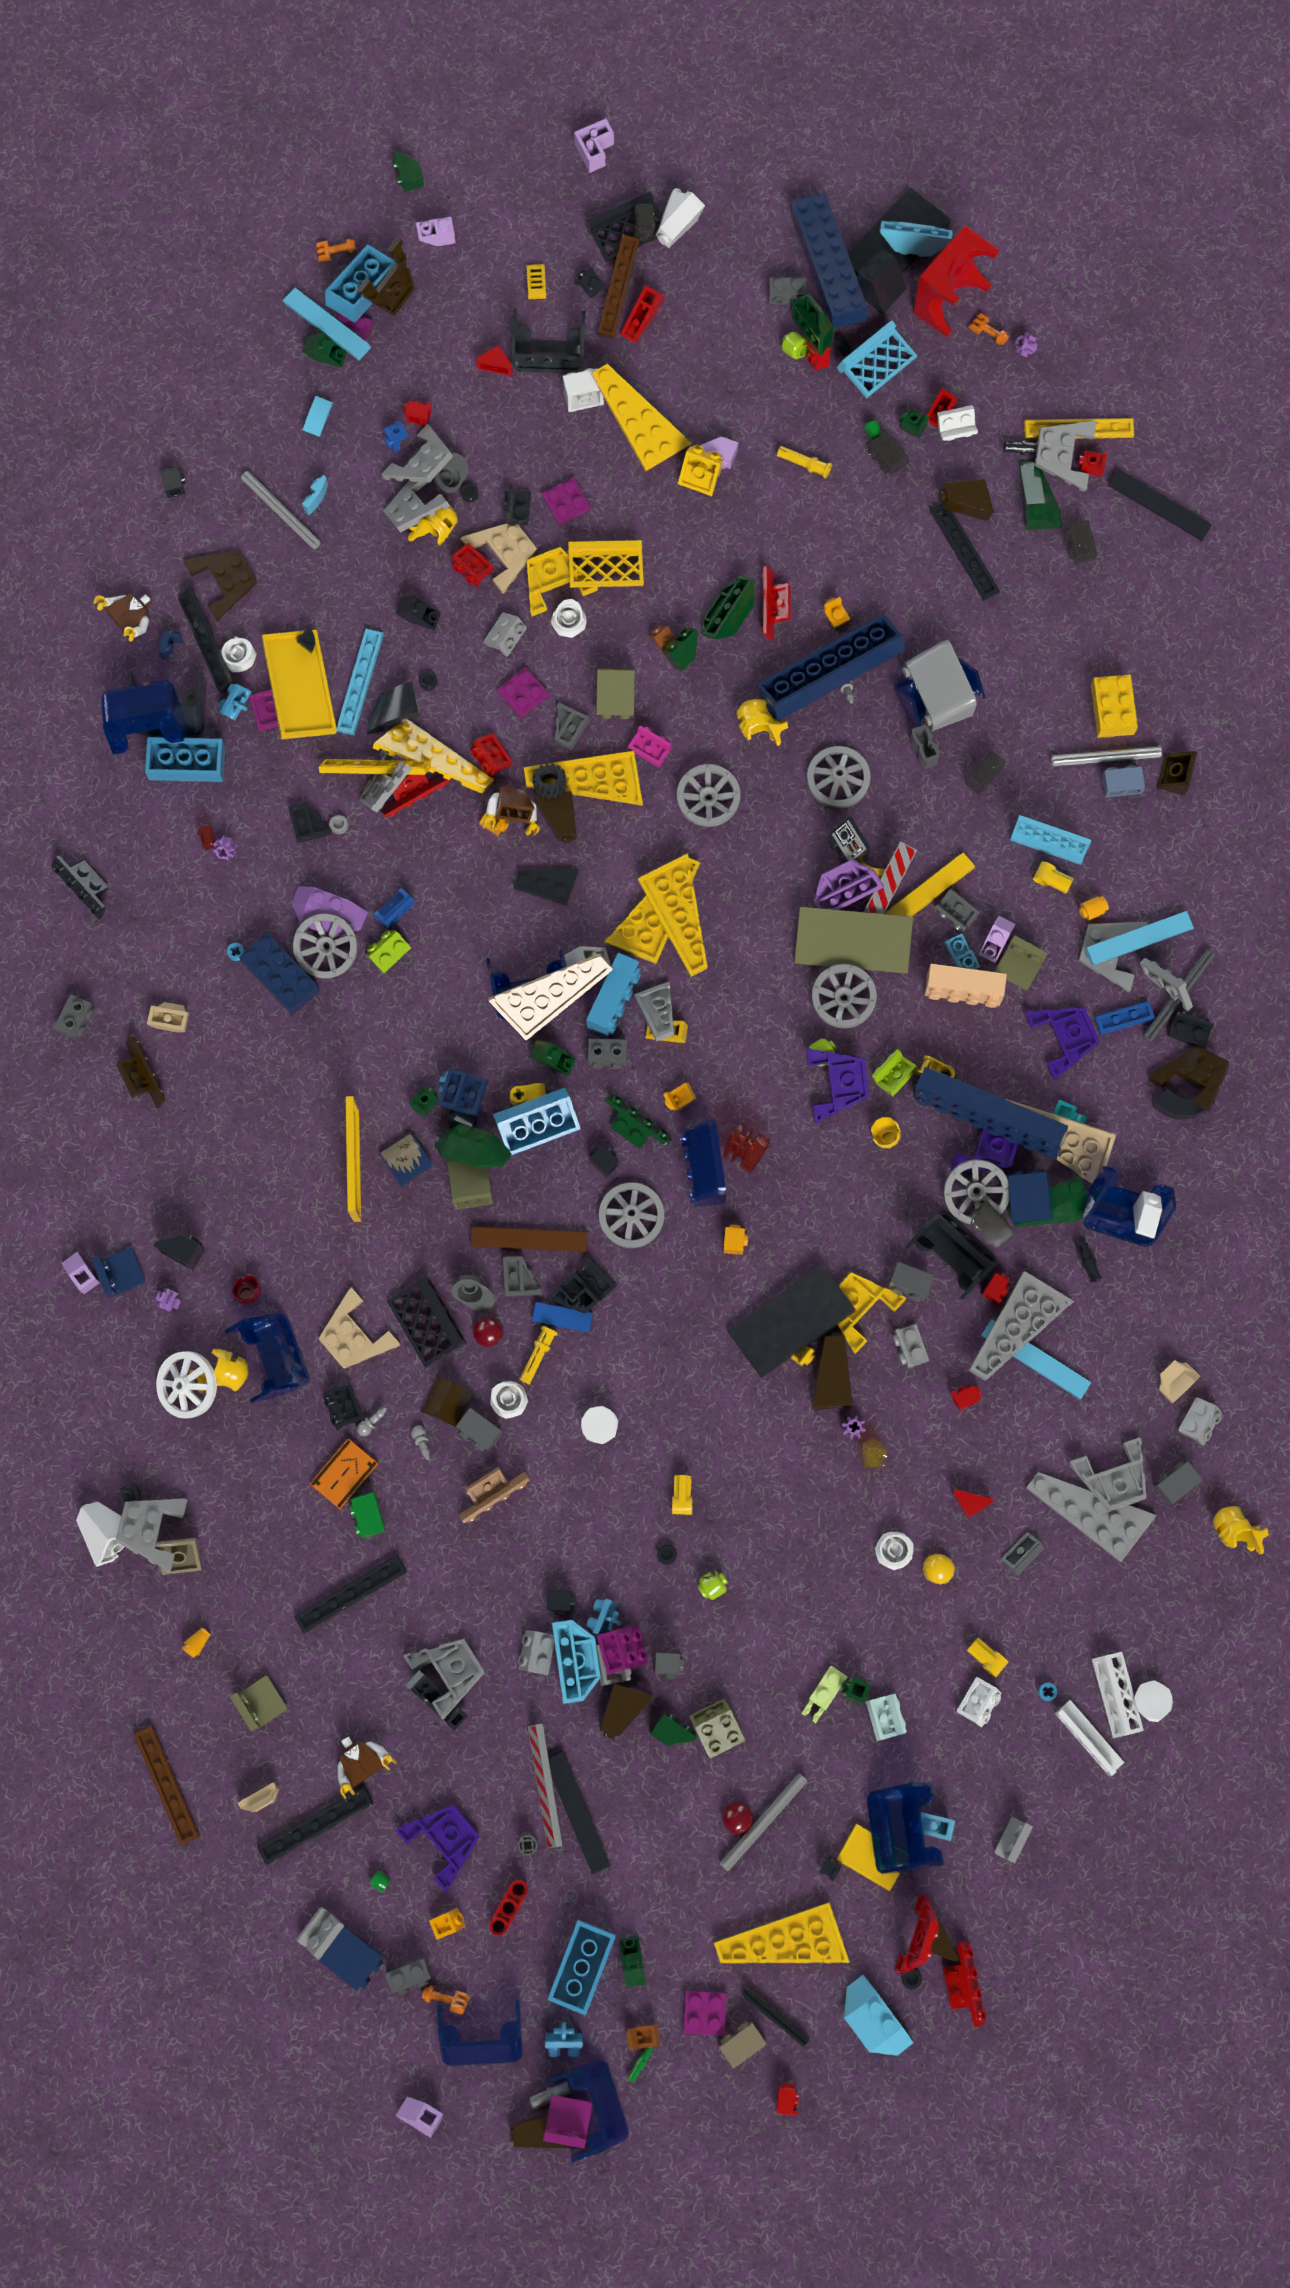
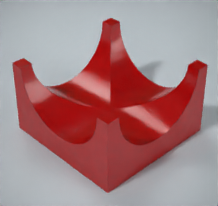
M965 225L920 276L913 313L945 337H948L952 333V329L947 325L943 316V301L945 300L955 305L959 300V296L953 290L961 287H976L988 292L992 284L978 271L973 257L989 256L995 259L999 255L1000 250Z

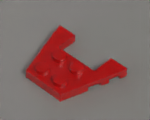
M919 1894L914 1912L920 1915L907 1955L900 1953L895 1972L901 1974L926 1964L927 1959L932 1954L931 1946L933 1939H936L939 1932V1922L928 1897Z

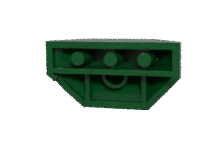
M805 294L792 302V319L820 356L824 354L832 343L835 328L811 294Z
M739 575L735 581L729 583L718 593L701 619V634L703 636L716 640L735 636L754 606L755 580L753 578Z
M460 1123L444 1132L434 1144L435 1149H437L442 1158L476 1168L504 1167L512 1156V1153L494 1133Z

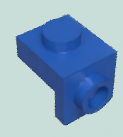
M398 421L384 428V442L388 449L392 448L394 453L401 450L399 442L408 437V433L402 423Z

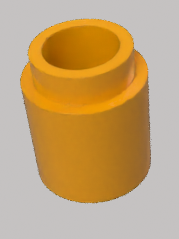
M1096 896L1081 903L1079 912L1083 919L1086 918L1089 921L1104 914L1109 909V906L1103 896Z

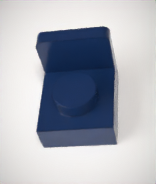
M176 631L162 632L159 648L161 659L169 660V654H173L174 643L183 644L181 634Z

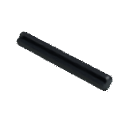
M841 334L835 338V343L845 359L853 351L844 335ZM853 367L851 369L852 373L855 376H860V368ZM864 381V387L868 392L872 389L871 382Z
M747 1986L742 1991L744 1998L801 2046L804 2047L809 2042L810 2038L753 1989Z

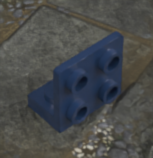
M132 1248L104 1259L100 1256L92 1258L103 1290L109 1298L145 1283Z

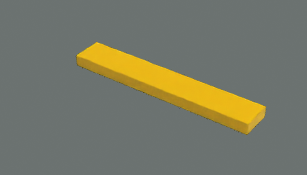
M1133 418L1025 420L1024 430L1025 439H1038L1041 428L1096 421L1094 438H1133L1134 423Z
M325 759L319 766V773L393 774L399 762L402 761L412 768L408 774L425 775L431 768L430 761Z
M964 853L960 854L884 914L914 916L972 871L975 865Z

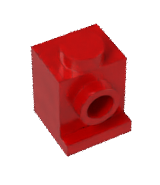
M807 342L806 347L809 349L807 360L812 364V369L820 370L829 367L830 347L827 348L823 355L819 356L811 343Z
M420 401L405 403L403 414H405L406 422L422 426L428 424L432 412L430 402H427L426 405Z
M1085 451L1083 456L1080 455L1078 466L1081 467L1080 472L1102 477L1107 453L1103 452L1101 454Z
M995 1273L982 1296L999 1305L1002 1301L999 1297H1004L1009 1289L1006 1285L1010 1278L1002 1273Z
M965 1385L958 1389L959 1393H956L955 1390L950 1393L958 1412L980 1402V1396H982L978 1385L972 1387Z
M784 2082L783 2086L779 2085L776 2113L797 2116L798 2111L794 2109V2106H798L799 2102L796 2084Z

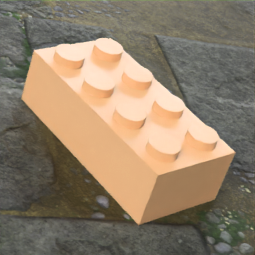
M930 964L924 996H929L933 1000L946 998L949 1002H959L961 1000L966 1001L970 1005L983 1003L985 1006L993 1008L997 1005L1000 1006L1003 1000L1007 974Z

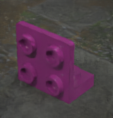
M638 1625L613 1630L597 1636L607 1675L648 1664L647 1652L644 1648L642 1634Z
M552 2095L543 2141L585 2149L592 2102Z

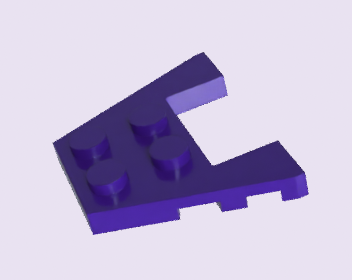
M1085 1008L1028 1010L1024 1013L1031 1029L1050 1022L1064 1054V1057L1047 1063L1053 1080L1062 1075L1100 1042Z
M806 1048L807 1066L827 1064L831 1102L812 1105L815 1123L869 1097L864 1058Z
M983 1129L975 1158L955 1153L950 1171L959 1164L972 1159L987 1160L997 1165L1001 1170H1011L1019 1143H1011L1005 1137L1000 1135L994 1136L988 1130ZM978 1167V1171L989 1170L983 1167Z
M455 1805L395 1830L406 1844L424 1831L446 1858L449 1865L434 1877L444 1892L451 1886L480 1837Z

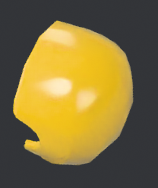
M882 1117L876 1120L871 1127L873 1140L881 1148H891L901 1138L899 1125L890 1117Z
M933 1554L928 1556L923 1562L922 1571L927 1580L935 1584H944L949 1582L954 1576L955 1566L949 1557L943 1554Z

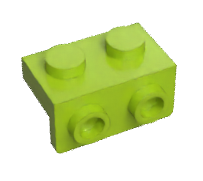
M388 930L382 934L381 940L377 944L373 943L369 946L365 956L382 973H385L411 947L397 931Z
M897 1049L893 1054L889 1055L881 1067L875 1070L872 1077L877 1086L891 1096H894L918 1071V1068L911 1061L903 1057L901 1051Z

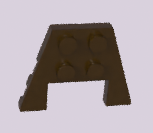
M395 238L387 249L395 264L380 284H378L377 288L374 287L370 280L365 279L356 290L359 295L392 316L397 314L415 290L410 269L407 268L405 262L407 260L406 253L402 250L403 241L400 238Z
M240 550L184 560V564L191 576L210 569L221 589L224 598L208 606L216 622L257 584V580Z
M1196 1046L1150 1073L1148 1077L1151 1082L1164 1087L1174 1075H1178L1203 1088L1204 1090L1194 1101L1195 1105L1209 1112L1230 1065L1228 1060L1200 1046Z

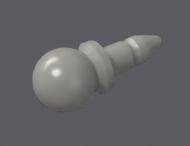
M851 680L840 686V690L842 693H845L846 699L853 703L854 696L852 694L853 685Z
M384 1407L370 1418L366 1417L365 1421H360L356 1426L357 1433L360 1436L369 1435L372 1428L376 1427L374 1423L384 1416L387 1409Z
M415 1426L411 1431V1436L415 1440V1445H419L422 1455L428 1460L430 1452L427 1446L428 1437H426V1429L422 1426Z

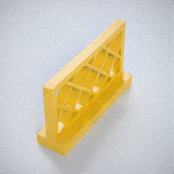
M642 540L568 542L570 588L644 585ZM612 556H617L621 560L616 566L609 561ZM630 556H638V562L634 566L627 560ZM573 557H580L584 562L578 567L573 562ZM593 557H599L603 561L596 566L590 560ZM587 563L594 569L589 575L582 570ZM605 563L612 568L607 575L600 569ZM623 563L631 568L626 574L618 569ZM615 571L622 576L618 581H613L610 578ZM634 571L639 575V580H631L628 575ZM578 572L585 577L583 581L574 582V576ZM598 572L604 578L600 581H595L591 577Z

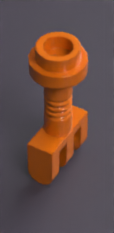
M349 238L346 239L347 243L329 246L328 241L316 243L317 255H319L318 261L331 260L330 254L348 250L349 253H354L357 250L355 240Z
M979 313L977 318L973 320V323L968 326L969 329L978 335L982 330L996 338L995 342L998 345H1004L1009 338L1006 331L1002 330L999 332L988 325L989 318L982 313Z
M431 1985L429 1987L425 1986L422 1999H425V2002L428 2003L433 1999L451 2004L450 2011L458 2014L464 2013L470 1998L467 1993L456 1991L455 1996L441 1994L434 1991V1986Z

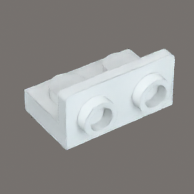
M973 405L937 413L938 432L942 440L950 441L958 437H969L972 434L978 433L975 425Z
M976 1677L956 1712L973 1721L978 1726L983 1727L989 1721L993 1707L997 1706L1000 1702L1001 1692L996 1687Z

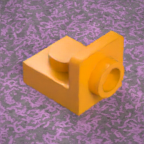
M841 597L831 598L825 603L823 612L833 629L850 622V617L842 606Z
M485 813V815L483 816V818L481 819V821L479 822V825H481V826H482V823L484 822L485 818L488 817V815H487L486 813ZM493 816L496 822L493 829L490 830L491 825L489 823H486L485 828L499 836L501 831L503 833L506 831L509 823L508 820L497 819Z
M458 1908L429 1920L437 1940L465 1927L463 1915L459 1912Z

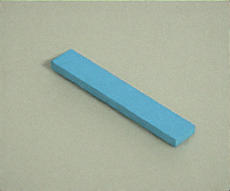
M296 288L283 300L284 304L358 361L371 348L367 342Z
M365 629L337 724V732L355 735L384 636L383 632Z
M1187 911L1094 944L1085 948L1091 966L1190 931L1194 927Z
M991 1319L981 1337L987 1338L995 1323L993 1319ZM1029 1342L1013 1356L1078 1399L1083 1397L1091 1384L1090 1381Z

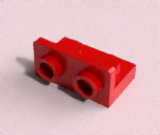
M469 543L452 556L453 569L457 573H461L465 580L476 588L480 586V581L494 570V566Z
M494 733L476 739L470 749L473 757L476 758L482 767L483 772L491 778L494 777L496 772L510 767L513 763Z

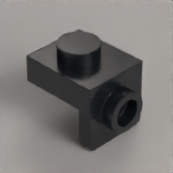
M593 269L582 270L577 274L578 279L574 282L576 285L580 284L590 298H593L605 287V284Z

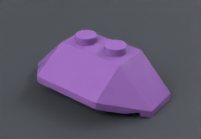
M851 859L821 875L814 903L820 909L839 910L883 888L884 885L875 870Z
M298 886L291 903L300 924L314 915L333 914L347 921L354 932L362 929L368 914L367 911L353 902L315 887ZM320 921L326 935H329L333 922ZM312 924L309 927L310 929L317 931L315 924ZM340 925L334 938L347 935Z

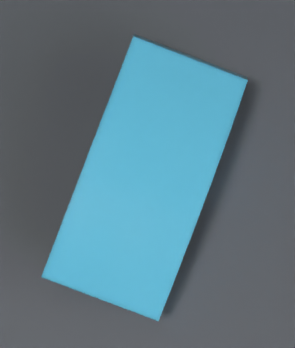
M316 396L303 431L320 437L333 402Z
M325 475L313 481L311 486L312 495H308L302 503L304 511L308 515L318 507L326 493L328 482Z
M959 934L944 942L957 967L974 970L980 967L973 951L969 949L963 934Z

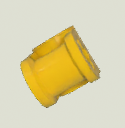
M926 1055L923 1058L924 1062L921 1069L916 1072L921 1076L924 1068L929 1066L930 1069L940 1073H948L952 1078L955 1075L951 1066Z
M535 1083L512 1088L510 1092L511 1104L517 1106L546 1095L545 1084ZM517 1093H520V1096H521V1099H520V1100H517V1097H516V1094H517Z

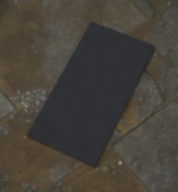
M910 187L848 252L855 274L858 276V272L881 247L896 258L901 274L918 257L916 254L904 255L895 252L880 233L882 221L905 222L945 229L950 224L951 219Z
M821 1264L727 1332L762 1379L855 1313L856 1309Z

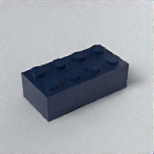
M268 933L264 934L239 956L241 963L291 1016L320 992L318 985Z

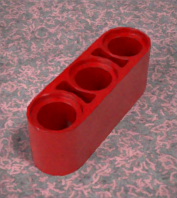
M515 1880L506 1892L489 1925L493 1935L502 1936L512 1923L528 1893V1885L524 1880ZM520 1883L524 1886L525 1891L522 1895L514 1893L513 1887L515 1884ZM512 1902L515 1906L514 1912L506 1913L503 1908L504 1904ZM497 1920L502 1921L505 1925L504 1930L501 1932L494 1929L493 1925Z

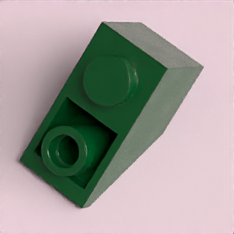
M395 151V159L392 160L394 171L398 170L399 175H396L398 185L403 187L404 192L425 187L419 162Z
M321 332L307 336L302 350L304 354L314 361L342 368L347 351Z
M689 627L683 629L679 636L666 645V649L662 652L674 669L683 671L696 658L698 631Z
M536 1040L529 1056L538 1064L565 1076H569L576 1061L575 1058L551 1042Z
M670 1713L668 1716L665 1714L662 1716L650 1734L666 1746L695 1741L697 1738L694 1735L695 1730L687 1725L684 1728L678 1724L679 1719Z
M639 1936L619 1940L626 1988L646 1985Z

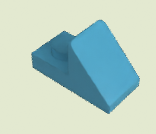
M919 1812L915 1832L951 1841L955 1821Z

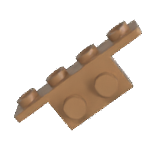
M497 1467L465 1488L474 1505L458 1516L463 1524L472 1522L481 1512L489 1511L498 1501H503L515 1490L524 1488L530 1479L523 1472L507 1482Z

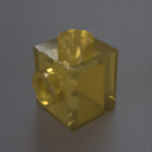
M877 1439L866 1440V1443L861 1445L862 1468H883V1459H887L886 1447H883L882 1443H878Z

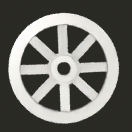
M190 1351L178 1352L168 1357L161 1365L156 1381L157 1394L161 1404L170 1414L178 1418L198 1417L210 1408L215 1399L217 1390L216 1375L211 1364L202 1355ZM184 1359L181 1373L179 1374L175 1363ZM191 1360L200 1365L190 1375H187ZM169 1370H171L174 1381L166 1380ZM204 1372L207 1384L195 1383L194 1379ZM166 1386L173 1388L170 1396L167 1394ZM194 1390H207L203 1402L193 1393ZM178 1395L181 1409L173 1404ZM186 1396L198 1406L196 1409L188 1411Z

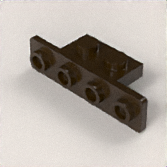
M130 1035L125 1044L131 1058L117 1062L116 1066L132 1098L149 1093L156 1108H160L165 1101L164 1092L159 1088L157 1078L149 1068L148 1059L143 1055L139 1041L135 1039L134 1035Z

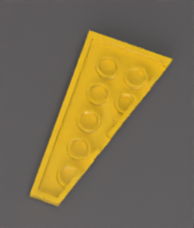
M608 364L591 373L645 471L692 444Z
M403 719L401 721L402 724L394 726L373 745V749L379 751L381 748L388 751V755L393 757L397 755L405 758L406 761H430L431 768L429 772L434 773L436 771L443 774V778L458 780L462 786L482 794L494 782V779L408 719Z
M634 751L553 763L555 766L559 765L561 769L563 768L566 774L567 786L565 792L572 791V795L643 806ZM540 765L524 767L526 786L528 788H534L533 773H535L536 768L539 769ZM548 778L542 782L545 784L555 783L557 780L553 778Z
M687 853L638 878V882L690 977L706 970L708 966Z
M689 858L693 881L700 862ZM645 896L604 943L657 964L667 942L668 935L647 896Z
M829 1902L714 1942L720 1963H850Z

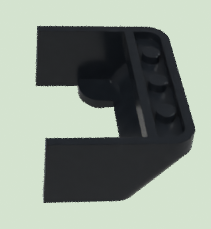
M514 308L512 314L513 368L521 372H581L584 367L586 311H582L581 328L571 329L568 332L567 341L532 340L531 330L526 326L517 325V308Z
M128 671L127 707L130 728L135 734L199 735L203 732L205 728L207 682L203 672H199L198 690L186 691L182 698V704L146 703L144 692L136 689L137 681L132 671Z
M943 1210L929 1220L905 1246L909 1249L915 1243L916 1247L921 1251H930L932 1249L960 1275L957 1278L958 1285L965 1291L959 1297L962 1300L998 1264V1259L951 1214Z

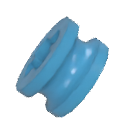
M232 943L227 948V954L233 961H240L239 956L245 952L243 946L239 943ZM239 948L240 954L233 956L232 950Z
M1044 1683L1039 1687L1038 1694L1042 1700L1051 1701L1057 1696V1688L1052 1683ZM1044 1687L1052 1688L1053 1691L1051 1693L1053 1695L1051 1697L1043 1695V1692H1045L1043 1691Z

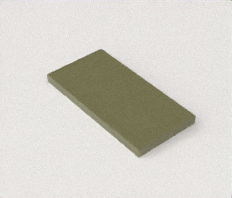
M800 907L795 963L829 967L848 964L863 970L908 974L913 917Z

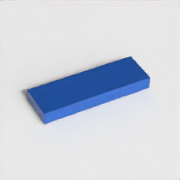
M1146 1001L1095 1016L1094 1019L1100 1035L1152 1021L1155 1019L1150 1002Z
M536 1302L532 1322L589 1333L593 1313L588 1312L584 1314L574 1309Z

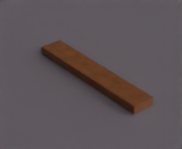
M622 234L597 335L615 339L639 245V238Z
M472 1227L471 1247L587 1252L588 1233Z
M153 1725L133 1733L180 1846L200 1837Z

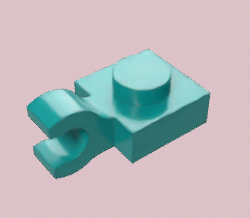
M1061 1100L1058 1101L1053 1113L1085 1124L1087 1119L1086 1116L1075 1113L1077 1107Z

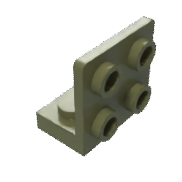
M1014 935L995 972L1007 974V981L1027 991L1048 953Z
M264 1676L242 1692L235 1693L230 1697L251 1731H256L288 1709L268 1676Z
M725 1698L689 1716L709 1758L745 1741Z

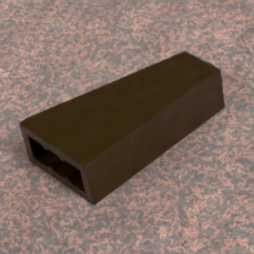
M839 1332L829 1333L828 1337L824 1338L812 1411L852 1407L853 1405L845 1335H840Z
M548 2114L516 2122L514 2128H510V2141H513V2147L584 2149L543 2141ZM589 2126L586 2137L585 2149H588Z

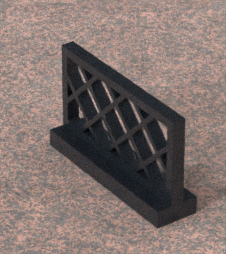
M651 191L587 221L586 229L589 234L591 233L606 263L617 258V251L626 226L636 229L633 237H636L638 230L648 233L646 239L639 240L638 247L658 238L656 236L657 232L651 229L653 223L660 225L662 216L653 200L654 197ZM652 207L654 211L653 218L643 215L644 210ZM632 215L639 217L638 224L628 223V218ZM641 219L651 221L649 229L639 226ZM619 223L624 225L622 232L611 230L613 224ZM601 230L608 232L606 240L598 238L596 232ZM610 233L620 237L618 244L608 242ZM606 245L616 248L615 253L607 256L605 252Z
M422 1277L417 1283L387 1300L425 1368L467 1344L428 1277ZM419 1287L422 1292L420 1301L410 1299L412 1291ZM398 1299L406 1300L404 1311L397 1310L393 1302ZM410 1301L419 1303L417 1314L407 1312ZM423 1304L429 1305L432 1309L430 1318L420 1315ZM406 1314L416 1316L413 1328L406 1326L404 1323ZM419 1317L429 1320L426 1331L416 1329ZM432 1321L440 1323L441 1329L439 1334L430 1332ZM416 1331L426 1333L423 1344L415 1342L414 1336ZM429 1334L439 1336L436 1348L426 1345ZM442 1337L449 1339L452 1347L447 1350L439 1349ZM425 1347L435 1350L433 1358L429 1361H426L423 1356Z

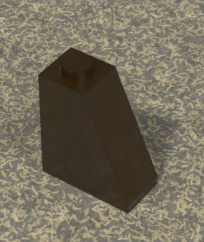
M985 479L944 483L938 493L943 509L981 520H989L994 512Z
M572 791L562 792L561 796L557 795V798L551 797V799H547L546 796L542 798L541 795H534L538 810L558 842L571 843L573 840H577Z
M614 1684L600 1731L604 1732L603 1736L615 1739V1736L620 1737L651 1701L653 1695Z

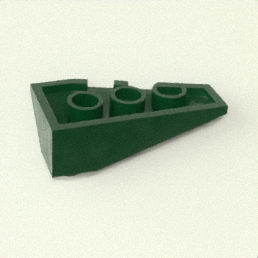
M1035 461L1019 462L1025 530L1062 528L1061 510L1042 469L1035 466Z

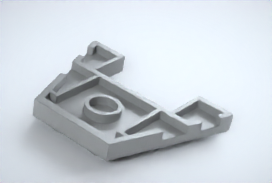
M1096 421L1041 428L1039 430L1035 466L1053 476L1064 479L1066 483L1075 485L1081 491H1086L1089 474L1071 471L1075 436L1087 439L1094 438Z
M427 424L417 434L418 439L426 443L419 452L409 460V463L404 468L391 463L381 475L385 480L395 478L397 481L410 479L411 482L430 483L453 455Z
M409 480L383 510L400 532L420 523V519L428 514L431 517L436 514V510L442 507L445 510L450 507L441 494L427 505L423 504L415 492L428 482H411Z
M383 749L379 755L382 757L381 760H392L393 758ZM400 761L391 777L386 774H375L372 781L368 780L359 801L373 811L378 812L412 768Z
M1148 922L1088 924L1079 962L1108 978L1112 983H1116L1126 992H1130L1134 975L1116 970L1118 957L1091 966L1085 948L1147 926Z
M1141 1438L1123 1444L1130 1463L1094 1474L1087 1456L1069 1462L1070 1467L1108 1512L1146 1499Z
M187 1499L125 1502L115 1541L134 1553H139L152 1564H157L165 1572L170 1573L175 1554L155 1549L162 1515L167 1514L183 1518Z
M464 1639L439 1645L438 1648L420 1650L419 1653L404 1655L413 1673L432 1662L450 1691L432 1702L441 1719H444L484 1674L483 1668Z

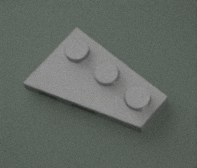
M1144 958L1140 962L1144 974L1161 989L1165 987L1172 999L1175 1001L1179 999L1186 1011L1193 1007L1184 980L1181 978L1177 979L1167 969L1163 970L1155 961L1151 962Z
M669 982L634 994L635 1000L656 1042L673 1036L674 1029Z

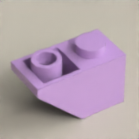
M451 217L416 223L419 241L434 246L455 243Z
M719 437L700 445L704 448L703 451L709 453L716 451L720 453V457L724 458L722 469H731L738 451V442Z
M998 916L978 955L996 963L1015 923Z
M78 1252L61 1263L69 1277L83 1294L100 1283Z
M407 2097L396 2116L431 2138L440 2124L443 2114L424 2102Z

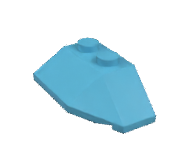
M882 221L880 233L895 252L904 255L916 254L920 257L932 256L952 241L953 234L952 230H945L939 227L895 221Z
M573 1620L552 1623L563 1704L584 1701L601 1678L595 1637Z
M861 1975L847 1987L844 2019L869 2052L899 2055L914 2043L864 1975Z

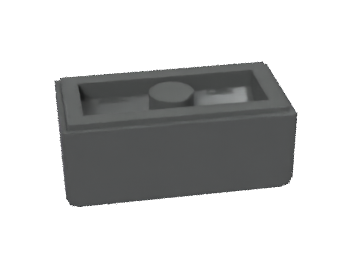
M1027 1531L1000 1560L1015 1575L1019 1576L1044 1550V1546Z

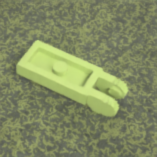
M830 1666L810 1696V1701L801 1714L806 1716L815 1703L820 1707L812 1719L816 1723L840 1690L847 1676L833 1666Z

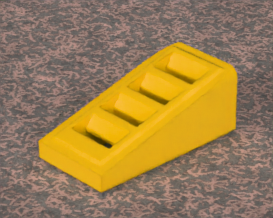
M544 264L527 265L528 299L546 298ZM541 269V272H531V270ZM531 276H542L537 278H531ZM542 281V283H531V282Z
M673 1021L674 1035L661 1041L685 1043L688 1025L684 1021ZM647 1024L645 1038L655 1040Z

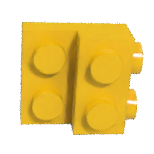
M690 446L686 451L678 484L712 496L724 458L720 457L721 454L716 451H711L710 453L703 451L704 448L702 446Z

